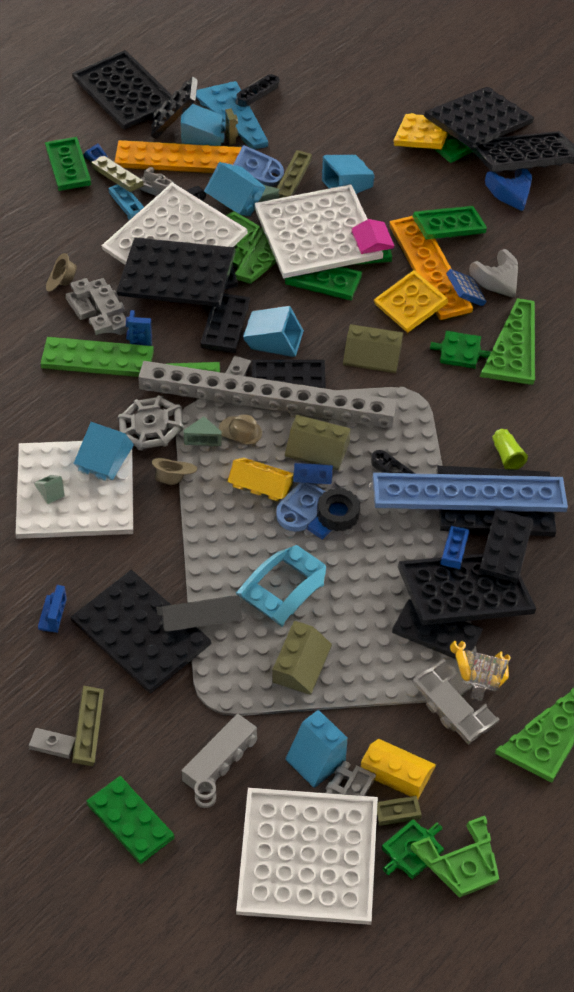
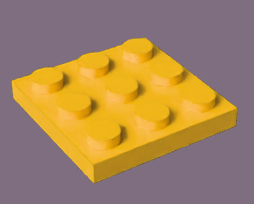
M405 114L394 138V146L442 149L448 133L426 119L424 115Z
M413 270L376 297L374 303L408 333L448 303V298Z

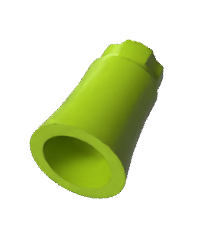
M507 429L497 430L492 439L502 459L504 468L520 469L526 464L528 455Z

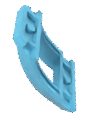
M298 545L275 553L262 563L240 587L236 595L283 627L291 614L293 615L314 591L324 586L326 565ZM281 561H284L307 577L293 590L284 602L258 584Z

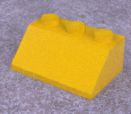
M243 457L233 460L227 482L232 483L234 488L242 490L247 488L253 494L261 495L263 493L268 495L269 499L279 501V499L287 496L294 482V473Z
M377 739L370 744L361 761V768L376 774L375 781L410 797L417 796V799H419L436 767V764L381 739Z

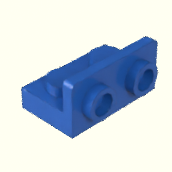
M131 310L130 316L126 317V327L129 328L127 330V340H130V344L152 346L151 318L135 317V311Z
M294 463L293 481L330 485L332 483L333 465Z
M57 585L55 593L52 592L51 595L46 596L38 624L39 630L58 633L67 600L65 586Z

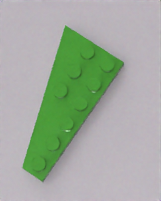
M263 228L259 231L235 273L237 280L251 284L276 263Z
M517 298L480 377L530 385L534 384L535 301Z
M574 687L566 696L558 699L551 708H547L528 723L517 735H513L507 743L498 747L495 754L552 783L574 746Z

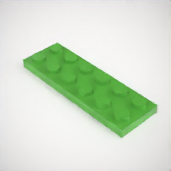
M47 337L41 360V368L139 377L143 361L152 362L154 346Z

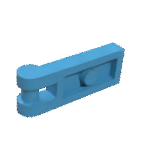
M118 184L108 188L109 194L127 214L129 220L144 208L132 192L127 191Z

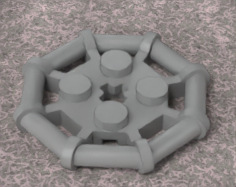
M160 395L155 398L134 400V403L117 417L120 432L125 433L134 443V446L141 451L145 448L168 446V442L184 429L181 406L169 402ZM174 415L175 421H170L169 416ZM130 422L131 427L127 428L126 423ZM132 434H136V435L138 436L139 440L136 439V438H134V437L131 436V435H132ZM154 437H158V438H159V439H154V440H148V441H146V439H148V438H154Z

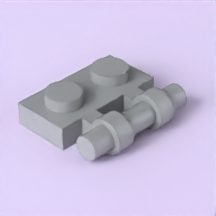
M343 761L341 766H338L334 772L335 777L332 782H329L326 786V793L366 796L375 780L376 774L357 765L354 771L351 772L348 770L350 763ZM346 779L348 781L345 787L339 786L341 781Z

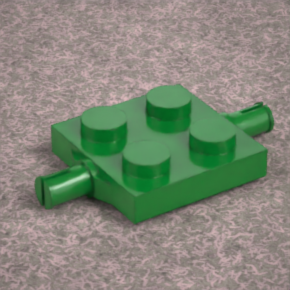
M446 331L442 344L431 342L430 349L440 350V363L476 369V364L480 357L488 358L492 352L481 350V336Z
M414 819L411 820L382 845V850L391 859V862L383 867V871L390 875L398 867L411 879L415 878L427 865L411 850L412 843L430 837L438 854L441 855L444 852V848L436 841L434 836L442 830V826L436 822L427 830L421 827Z

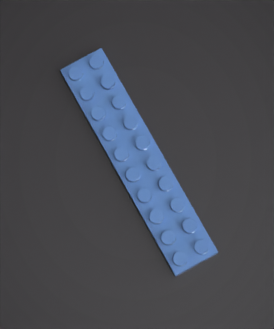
M373 473L372 476L375 508L491 511L498 509L501 511L566 512L568 509L563 477Z

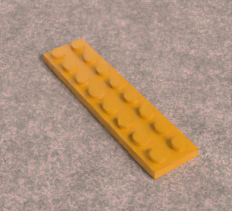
M118 140L115 163L123 168L148 169L153 167L154 170L214 173L219 162L233 165L242 147Z
M412 216L390 221L389 226L411 268L448 298V303L436 312L439 320L472 313L473 307L470 301L459 298L446 274L451 267L435 239L426 240Z

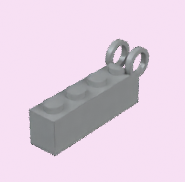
M238 713L182 769V781L194 789L195 802L201 808H209L215 804L216 780L220 776H224L228 772L230 765L234 761H239L244 751L248 747H252L257 741V727ZM209 792L210 794L202 795L201 793ZM213 797V799L209 803H202L199 801V799L208 800Z

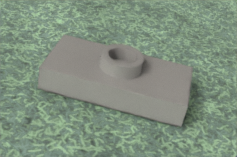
M74 292L66 294V300L80 320L96 316L97 311L87 297L76 299Z
M234 356L226 373L246 376L251 367V360Z
M35 728L29 743V749L70 759L74 749L75 737Z

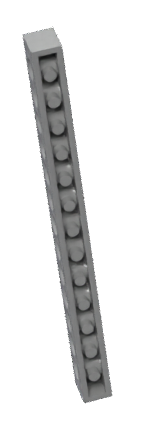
M143 361L138 377L139 389L374 425L383 428H393L397 407L396 399Z

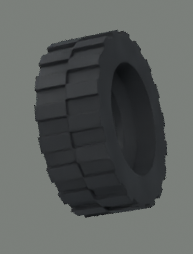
M344 488L329 489L319 497L317 517L324 527H327L329 530L346 531V529H351L353 525L357 524L360 514V501L350 490L348 491ZM335 503L344 504L347 506L348 512L346 515L336 516L329 512V507Z

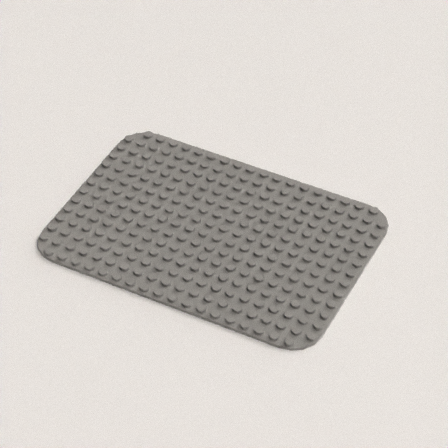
M405 387L337 390L396 399L397 407L393 428H383L207 399H198L182 410L181 416L184 429L203 416L219 429V425L224 419L244 414L252 416L262 429L261 439L257 443L250 445L242 444L223 436L222 446L184 445V429L176 434L177 460L179 462L191 463L197 467L195 473L184 475L181 482H179L188 602L236 595L240 587L262 563L275 553L298 545L326 565L324 586L314 591L294 614L288 617L283 627L242 598H240L242 620L197 627L211 639L212 643L192 660L193 684L198 698L207 708L222 715L235 716L238 713L241 716L426 703V698L413 685V679L423 671L436 665L443 658L445 663L454 672H457V676L449 682L460 695L471 689L475 680L465 681L462 679L456 659L392 633V628L408 599H411L398 569L399 561L441 558L449 531H440L439 509L375 508L372 476L373 473L381 472L371 464L374 451L383 450L416 474H437V465L442 466L433 412L429 403L419 393ZM296 415L351 428L349 446L339 471L333 469L332 483L330 485H315L326 492L329 489L335 488L350 490L360 501L359 520H357L355 526L353 525L351 529H346V531L332 530L323 540L307 529L296 532L289 531L278 523L276 510L278 504L283 499H279V501L271 500L266 494L256 495L251 493L250 489H237L232 487V483L227 482L233 460L243 457L294 473V463L312 464L285 457L290 430ZM396 467L389 468L391 472L399 471ZM293 482V484H292V486H291V488H290L288 494H289L300 482ZM291 517L285 519L287 522L294 521ZM281 561L258 584L284 602L293 590L307 577L284 561ZM294 621L313 626L332 643L330 652L311 695L272 683V669ZM476 646L468 660L469 664L472 663V667L469 665L470 669H473L475 665L473 660H478Z

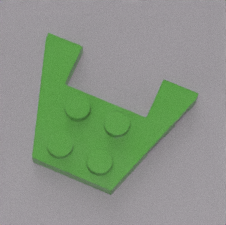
M234 211L226 216L245 227L248 233L234 246L236 253L233 266L239 268L257 237L260 226Z
M485 816L469 821L466 825L475 841L474 844L443 856L438 854L430 837L414 842L410 847L459 898L495 884L499 880Z

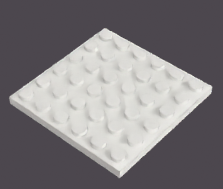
M172 182L101 246L105 252L126 264L134 237L234 247L248 233L245 227Z
M352 185L254 203L255 211L283 278L383 258L382 251L361 254L351 228L367 220V217Z
M83 441L19 443L16 539L133 534L132 449L114 479L106 478V481L96 478L95 474L90 472L88 475L79 472L78 468L73 464ZM49 475L61 476L65 497L47 504L34 482Z
M248 788L236 915L371 925L378 797Z

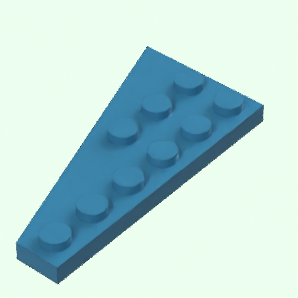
M236 81L196 91V98L200 101V104L203 107L206 106L210 111L221 114L222 122H225V109L232 108L234 115L236 114L238 118V124H236L238 135L250 148L255 150L268 147V140L250 106L241 107L235 102L237 93L241 91Z

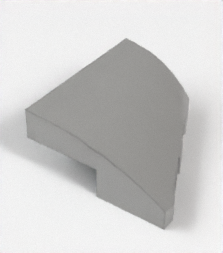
M149 167L141 178L144 186L139 189L157 196L173 181L167 179L163 174H155L154 168Z

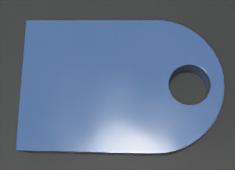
M245 145L241 148L233 164L243 167L261 184L270 187L278 185L284 175V168L278 160ZM271 173H276L278 177L273 176Z
M299 483L278 504L276 510L278 523L289 531L296 532L307 529V526L317 517L319 497L326 491L313 483ZM291 517L294 521L287 522L285 519Z

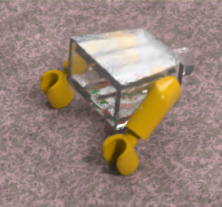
M454 641L450 645V650L456 656L463 683L473 686L470 698L483 701L485 689L496 692L509 678L508 664L510 656L508 654L502 656V651L494 657L470 650L463 651L466 647L465 642L461 641L457 646L456 641Z

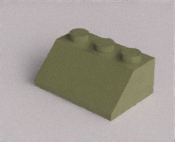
M350 324L343 365L396 373L402 348L403 332Z
M296 415L290 430L285 457L312 464L333 465V469L339 471L350 443L351 428Z
M294 621L272 669V683L311 695L330 652L332 643L313 626Z

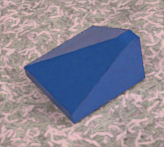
M99 144L94 145L83 154L90 162L102 156L108 157Z

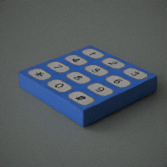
M452 269L446 273L459 298L480 306L486 304L487 301L472 277Z

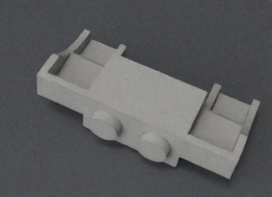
M84 278L70 283L76 299L90 297L91 303L98 315L89 318V323L93 326L96 335L102 333L122 335L127 333L129 328L126 327V318L123 314L125 312L124 305L118 301L117 292L112 290L110 284L107 285L104 278L91 282Z
M443 658L436 665L423 671L413 679V685L426 698V705L432 713L436 712L441 717L440 721L447 729L451 728L453 732L456 731L469 745L481 734H485L498 723L499 718L493 715L486 704L474 712V709L449 683L457 676V672H454L445 663Z

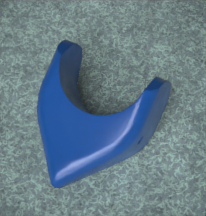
M524 168L517 169L515 171V179H505L503 176H498L497 173L492 171L487 172L485 184L498 200L520 211L524 210L532 182L530 172Z

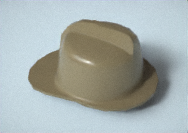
M63 253L57 258L53 271L46 283L47 291H53L58 285H68L73 281L77 266L69 260L68 254Z
M244 414L228 417L219 425V430L223 437L242 444L250 445L257 443L262 436V429L250 415Z
M157 458L152 461V465L156 468L155 479L169 485L178 484L184 475L197 471V467L191 463Z

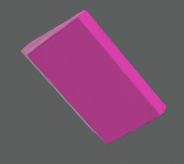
M367 219L351 228L361 254L394 248L385 222Z

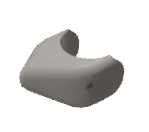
M503 249L498 252V267L484 266L478 261L470 264L469 272L471 277L482 287L512 298L516 296L518 262L508 250Z

